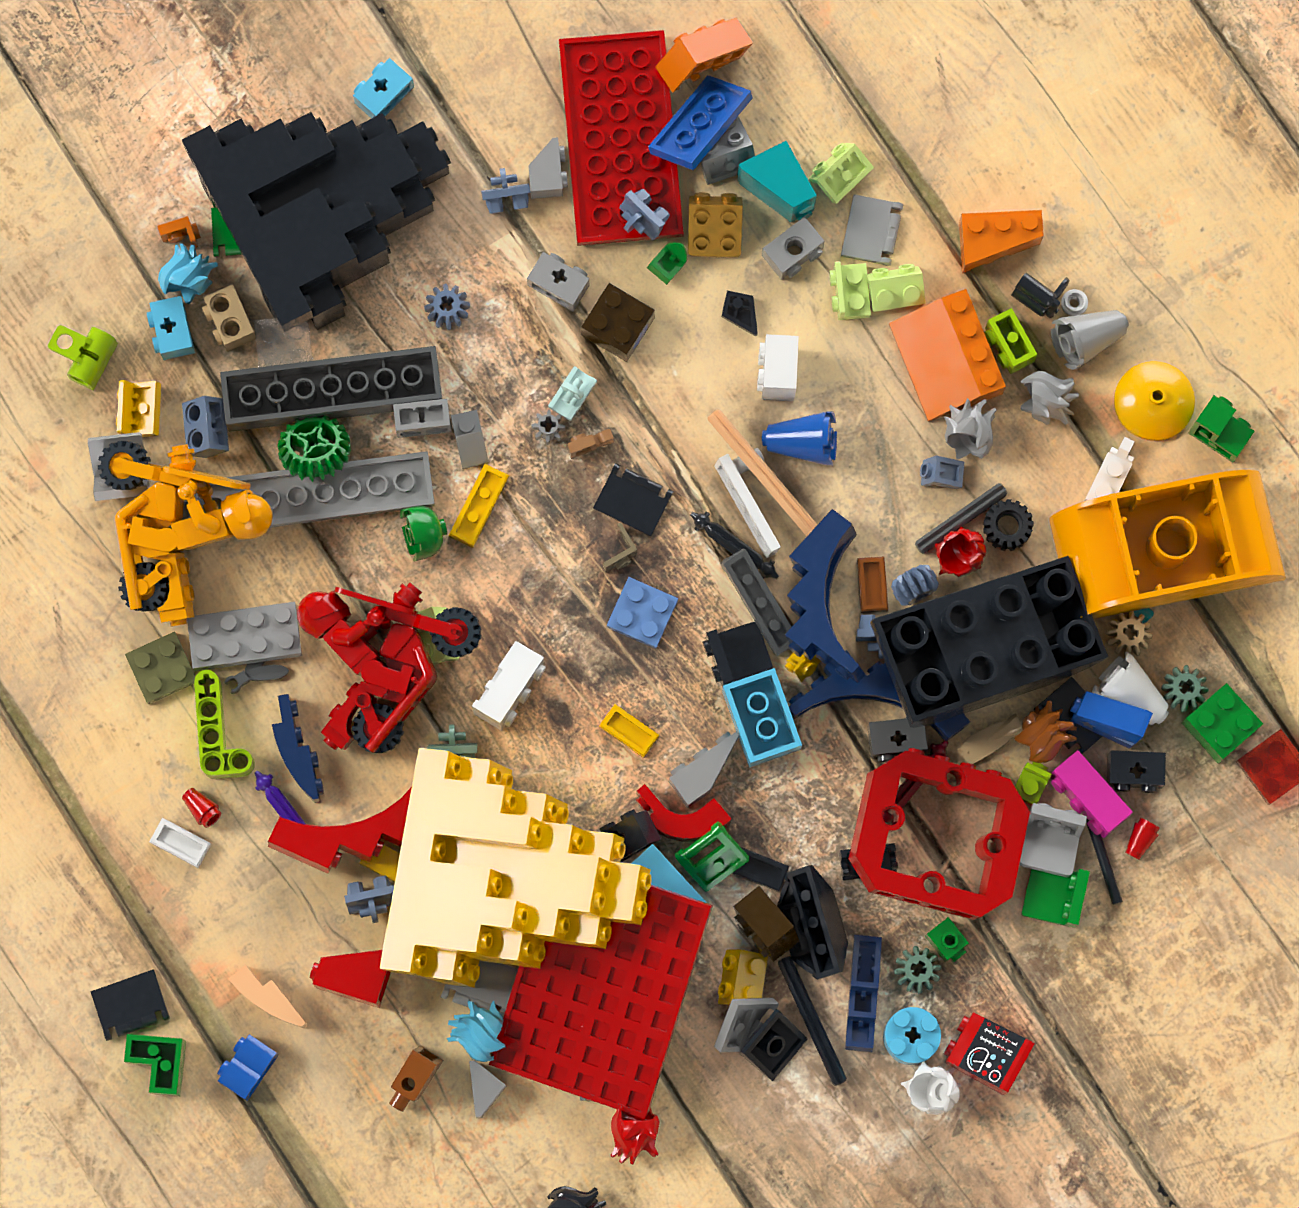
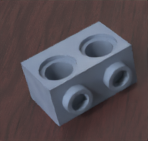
M202 396L182 403L185 440L188 448L195 451L192 454L193 457L209 458L229 451L223 398Z

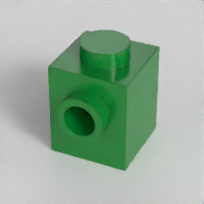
M949 917L925 935V938L944 962L950 958L955 962L967 953L964 947L969 942Z

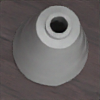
M1118 310L1060 317L1052 322V324H1055V328L1051 329V338L1058 357L1064 356L1068 361L1064 365L1074 370L1082 367L1127 333L1129 323L1127 317Z

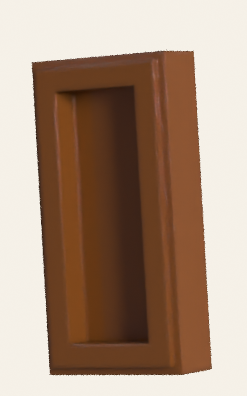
M884 556L857 558L861 613L888 611Z

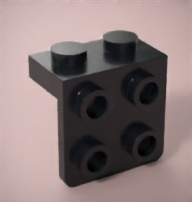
M755 622L720 633L717 632V629L706 632V640L702 641L707 657L712 656L715 666L711 667L716 683L721 682L722 688L726 684L773 669L762 633Z

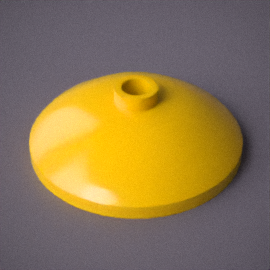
M1150 361L1132 367L1122 376L1115 390L1114 407L1119 421L1131 434L1145 440L1161 441L1174 437L1187 426L1194 412L1195 395L1188 378L1179 369L1164 362ZM1159 393L1162 399L1157 401L1153 398L1152 394Z

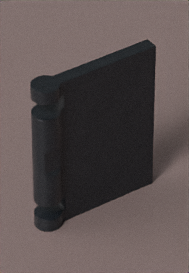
M615 463L593 509L651 537L674 491L668 489L665 497L662 498L658 496L662 490V485L627 468L621 478L616 475L621 465Z
M1070 677L1042 701L1038 707L1042 710L1046 706L1047 701H1051L1052 712L1063 709L1059 720L1071 722L1073 712L1070 711V708L1077 696L1081 697L1085 690L1073 677ZM1074 723L1077 729L1068 730L1065 733L1075 736L1077 740L1066 742L1064 745L1070 749L1078 743L1081 747L1078 751L1083 754L1103 736Z
M154 969L90 991L106 1041L112 1040L109 1028L115 1027L117 1035L120 1037L157 1024L158 1019L155 1014L157 1011L161 1010L164 1020L170 1019Z

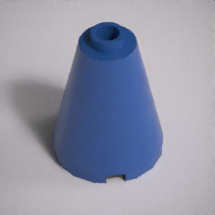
M827 411L770 424L767 426V430L762 432V445L767 446L768 452L833 466L832 460H835L837 451V431H834L831 423H836L835 414L833 411Z

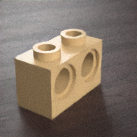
M233 285L203 297L206 306H203L202 309L207 321L213 320L217 329L212 332L218 346L224 344L226 350L230 351L256 339ZM221 302L229 304L228 309L224 312H217L215 310L216 306ZM231 326L240 328L235 336H228L226 331Z

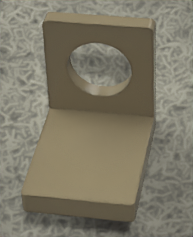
M621 522L617 524V530L628 549L603 563L605 573L615 567L617 570L626 567L632 562L630 559L637 555V548Z

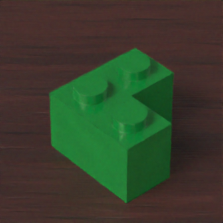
M1213 395L1188 433L1233 463L1255 431L1251 429V425L1246 420L1233 417L1236 409L1232 407L1233 404L1228 399L1222 396L1218 398Z
M127 1034L124 1062L133 1065L151 1066L149 1093L181 1097L186 1040Z

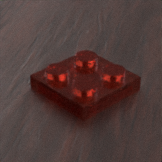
M1282 729L1275 732L1236 761L1268 806L1299 784V752Z

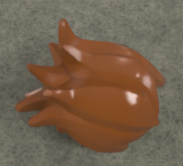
M1047 701L1045 708L1042 710L1036 706L1034 712L1031 711L1029 715L1024 717L1022 721L1023 731L1014 738L1016 742L1030 747L1029 761L1036 763L1049 762L1055 758L1066 742L1077 740L1075 736L1065 733L1068 730H1076L1077 727L1074 726L1073 722L1060 721L1059 717L1063 709L1052 712L1051 701Z

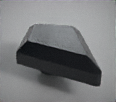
M727 290L721 317L753 336H757L753 296Z

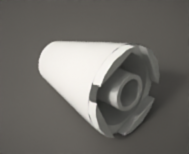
M1125 652V659L1120 656L1117 657L1101 674L1099 679L1103 682L1099 688L1094 685L1092 693L1152 712L1153 715L1149 725L1162 723L1169 714L1167 711L1168 703L1133 655Z

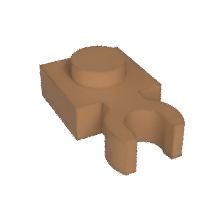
M610 429L601 431L596 435L586 436L585 433L579 434L570 439L571 442L567 443V450L570 458L573 459L595 451L598 447L613 443L614 437Z

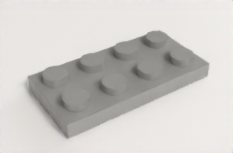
M295 602L196 615L194 618L187 619L193 671L302 656Z

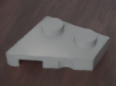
M774 998L732 999L714 1047L719 1052H741L751 1037L763 1025L760 1021L769 1009L775 1011L779 1003Z

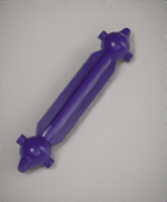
M257 770L255 772L257 779L255 789L257 791H265L266 799L279 816L300 824H306L280 789L272 785L273 776L271 774H262Z

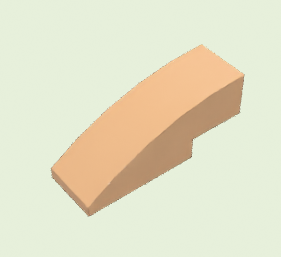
M246 965L228 978L241 994L271 1016L301 1028H305L308 1025L274 981L270 980L263 986Z

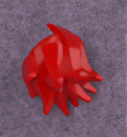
M960 527L958 531H950L944 536L943 542L935 544L936 555L939 558L940 564L939 576L946 573L962 577L982 568L983 559L986 557V546L984 545L985 540L979 532Z
M621 1107L613 1115L611 1131L615 1147L611 1157L613 1158L616 1155L620 1157L622 1155L619 1160L621 1164L630 1157V1164L634 1165L637 1156L642 1150L647 1151L652 1157L659 1155L655 1148V1142L660 1121L658 1116L652 1113L651 1107L646 1119L623 1112Z

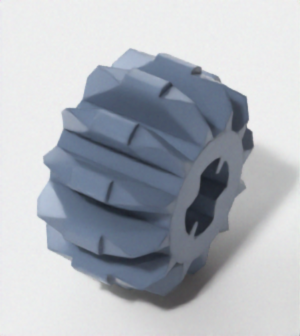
M445 283L443 284L444 291L440 292L437 287H434L433 292L435 296H426V300L430 304L425 305L424 309L425 312L430 313L428 315L429 322L436 320L437 328L442 327L443 323H446L447 330H451L452 322L460 327L462 325L460 318H468V313L465 310L470 308V302L464 301L467 298L465 292L458 294V286L455 285L449 291L448 284ZM448 303L449 306L452 303V310L447 311L446 308L443 310V304Z
M919 565L899 575L897 579L893 580L891 588L896 600L902 606H910L932 595L937 590L939 583L936 579V574L929 565Z

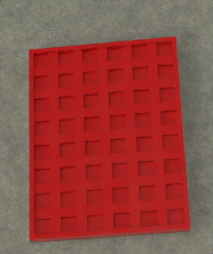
M651 885L646 894L647 912L645 917L642 918V924L610 921L611 937L606 944V949L544 941L545 957L541 962L540 968L519 966L503 1016V1025L497 1036V1039L505 1044V1048L492 1052L491 1056H494V1060L490 1061L489 1065L614 1109L621 1107L623 1112L646 1119L713 905Z

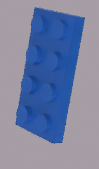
M707 75L648 146L650 154L694 170L753 99L751 91Z

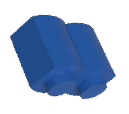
M250 1034L246 1039L244 1037L240 1038L233 1049L236 1052L234 1058L230 1062L226 1060L217 1073L220 1076L218 1079L219 1083L246 1101L252 1096L279 1055Z

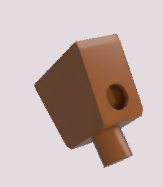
M422 1046L413 1049L391 1085V1088L396 1092L389 1104L403 1112L410 1100L413 1102L417 1101L444 1060ZM409 1078L414 1080V1087H411L408 1084Z

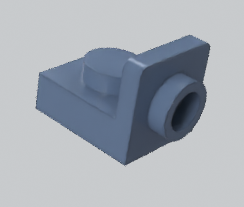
M941 456L924 459L920 468L921 486L938 485L956 490L962 488L964 461Z

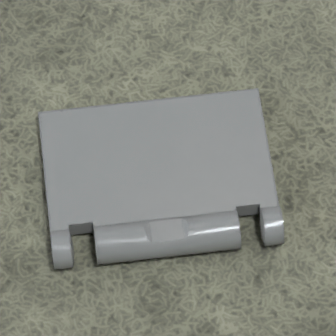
M854 195L841 256L890 266L892 260L881 257L882 252L890 255L893 254L901 215L890 212L891 208L901 211L903 204Z
M479 961L480 975L475 983V988L445 984L441 998L447 999L449 991L452 989L456 991L452 1002L468 1007V1001H472L479 1008L487 1010L490 1009L491 1003L494 1000L495 1005L502 1007L500 1013L504 1016L518 969L502 963Z

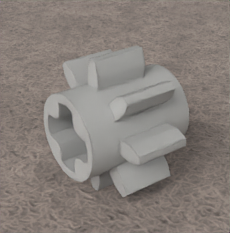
M550 410L544 416L537 413L538 424H532L533 430H539L535 439L540 440L543 438L546 440L547 445L554 438L560 441L558 433L559 431H565V425H558L562 419L561 415L559 414L554 417L551 415ZM546 423H552L551 432H545Z

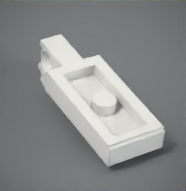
M1124 437L1118 450L1113 447L1111 448L1084 501L1119 493L1132 466L1134 457L1128 454L1134 441Z

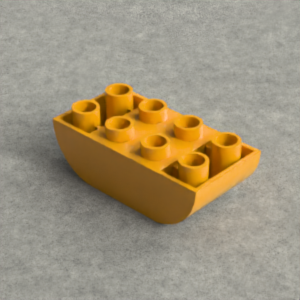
M1257 470L1218 472L1109 494L1072 505L1053 514L1049 518L1058 559L1069 556L1081 586L1087 613L1092 614L1093 619L1286 579L1261 473Z

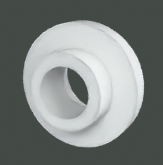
M1069 290L1062 297V309L1070 316L1081 315L1088 307V298L1080 290ZM1070 300H1077L1079 302V306L1072 307L1070 305Z

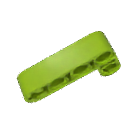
M211 670L200 671L195 677L194 688L201 769L211 779L247 776L252 773L255 766L251 754L247 750L239 748L226 750L221 681L215 672ZM208 678L214 683L210 685L212 697H207V690L202 685L206 683ZM207 705H215L217 707V712L214 716H203V710ZM209 732H217L219 734V739L216 743H205V737ZM240 756L248 758V764L243 769H237L234 766L235 760ZM211 759H219L221 762L220 768L214 772L208 771L207 763Z

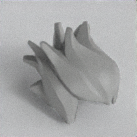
M1037 371L1021 380V383L1027 387L1032 398L1021 405V410L1032 413V417L1035 420L1041 421L1046 425L1050 424V418L1059 419L1065 425L1068 424L1065 414H1074L1067 408L1070 406L1068 402L1079 397L1078 393H1069L1075 385L1074 379H1058L1043 371Z
M967 398L962 410H958L952 405L949 406L951 418L944 417L947 424L945 440L950 447L955 448L956 460L970 453L982 459L991 450L993 444L991 422L995 418L994 414L997 409L993 408L985 414H981V409L987 402L986 400H982L971 408L970 401Z

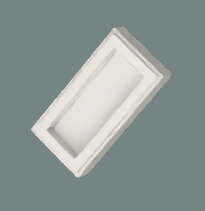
M164 818L161 819L149 841L151 844L196 868H199L212 845Z

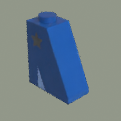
M1086 691L1081 697L1077 696L1070 708V711L1073 712L1071 722L1128 749L1143 738L1153 715L1148 710Z

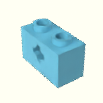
M390 58L385 63L380 62L373 69V75L366 82L364 80L361 81L354 89V103L371 119L381 113L385 117L414 88L413 78ZM380 87L381 89H383L386 87V91L384 92L383 90H379L377 92V88Z
M177 296L149 303L151 311L146 313L150 328L155 327L157 337L152 338L155 353H160L163 360L194 354L195 350L182 297ZM169 324L173 326L172 333H167L166 331Z

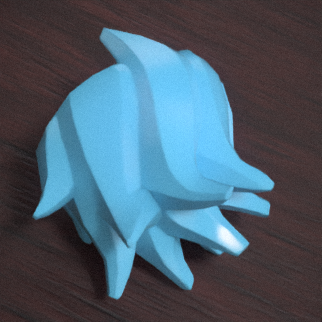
M183 243L180 244V248L178 245H175L173 257L159 272L158 281L164 294L181 291L185 303L190 304L196 294L201 295L212 284V281L208 279V275L213 268L218 266V263H208L209 255L202 259V254L197 256L195 245H190L189 251Z
M494 1000L489 1010L479 1008L472 1001H468L470 1014L454 1015V1019L457 1020L448 1021V1025L457 1028L451 1030V1037L447 1038L448 1042H459L469 1056L476 1061H492L494 1056H490V1053L505 1048V1044L497 1039L503 1025V1016L497 1010Z

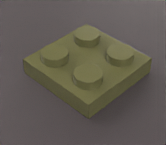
M175 631L125 654L148 705L194 684L196 676Z

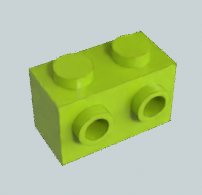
M1012 308L987 321L984 334L988 343L991 346L995 345L999 353L997 354V359L1003 369L1007 368L1009 373L1012 374L1034 363L1037 353Z

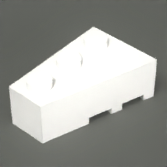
M515 641L498 666V671L493 679L489 680L486 684V690L480 700H475L473 703L474 715L501 731L505 725L510 727L517 716L515 709L519 702L524 704L532 691L529 689L534 679L538 681L546 669L543 666L544 657Z

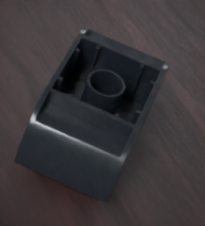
M1069 556L874 618L870 622L911 728L938 723L960 714L1037 690L1084 671L1108 658L1093 616L1087 613L1081 586Z

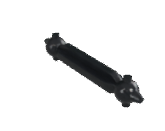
M706 511L700 514L692 512L690 514L694 520V529L696 531L705 529L710 538L732 554L741 549H746L763 579L769 577L778 579L779 575L775 571V562L773 560L764 562L759 553L720 524L710 522L709 512Z

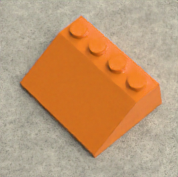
M967 289L942 297L889 323L928 422L951 414L950 405L958 410H962L967 398L970 401V405L973 406L982 400H989L1004 393L1006 385Z

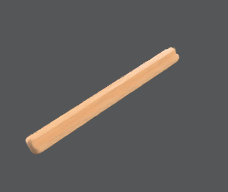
M715 410L708 416V421L802 532L808 536L817 526V523L721 410Z

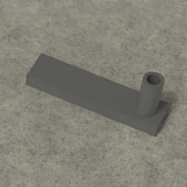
M741 549L732 556L725 558L720 563L722 569L726 572L774 655H780L789 649L790 643L785 634L791 628L790 623L746 549Z

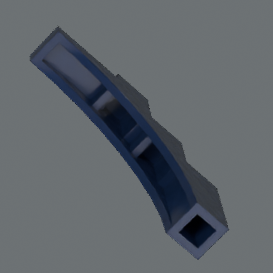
M831 509L789 556L794 565L792 567L793 571L802 579L787 595L792 604L790 606L791 610L800 619L790 628L785 636L790 643L788 648L798 657L804 655L811 660L816 655L824 664L827 665L830 662L837 667L835 671L845 680L851 678L858 684L865 675L860 665L844 651L838 642L832 627L830 614V591L834 574L845 550L857 536V533L851 522Z
M846 650L845 652L853 659L850 653ZM880 661L867 670L869 675L864 673L865 676L858 684L851 678L848 680L842 678L835 671L837 667L829 662L823 670L828 677L827 679L821 676L810 685L812 690L805 695L800 692L788 701L793 720L813 708L830 702L849 699L875 700L902 708L887 666ZM963 713L947 720L930 724V726L944 741H948L966 728L970 721Z

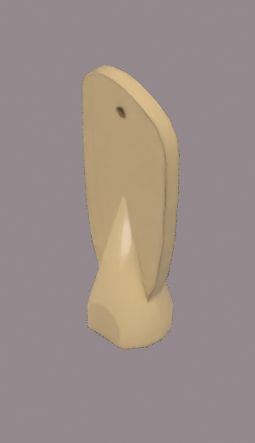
M1015 713L1010 716L1007 721L988 726L964 740L962 752L965 761L975 764L1003 747L1014 735L1020 734L1023 728L1017 714Z

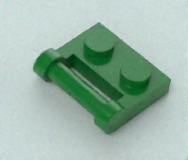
M718 821L711 826L709 832L685 850L680 849L675 853L677 861L705 892L749 861V856ZM719 839L722 843L697 863L691 860L692 857L715 840Z

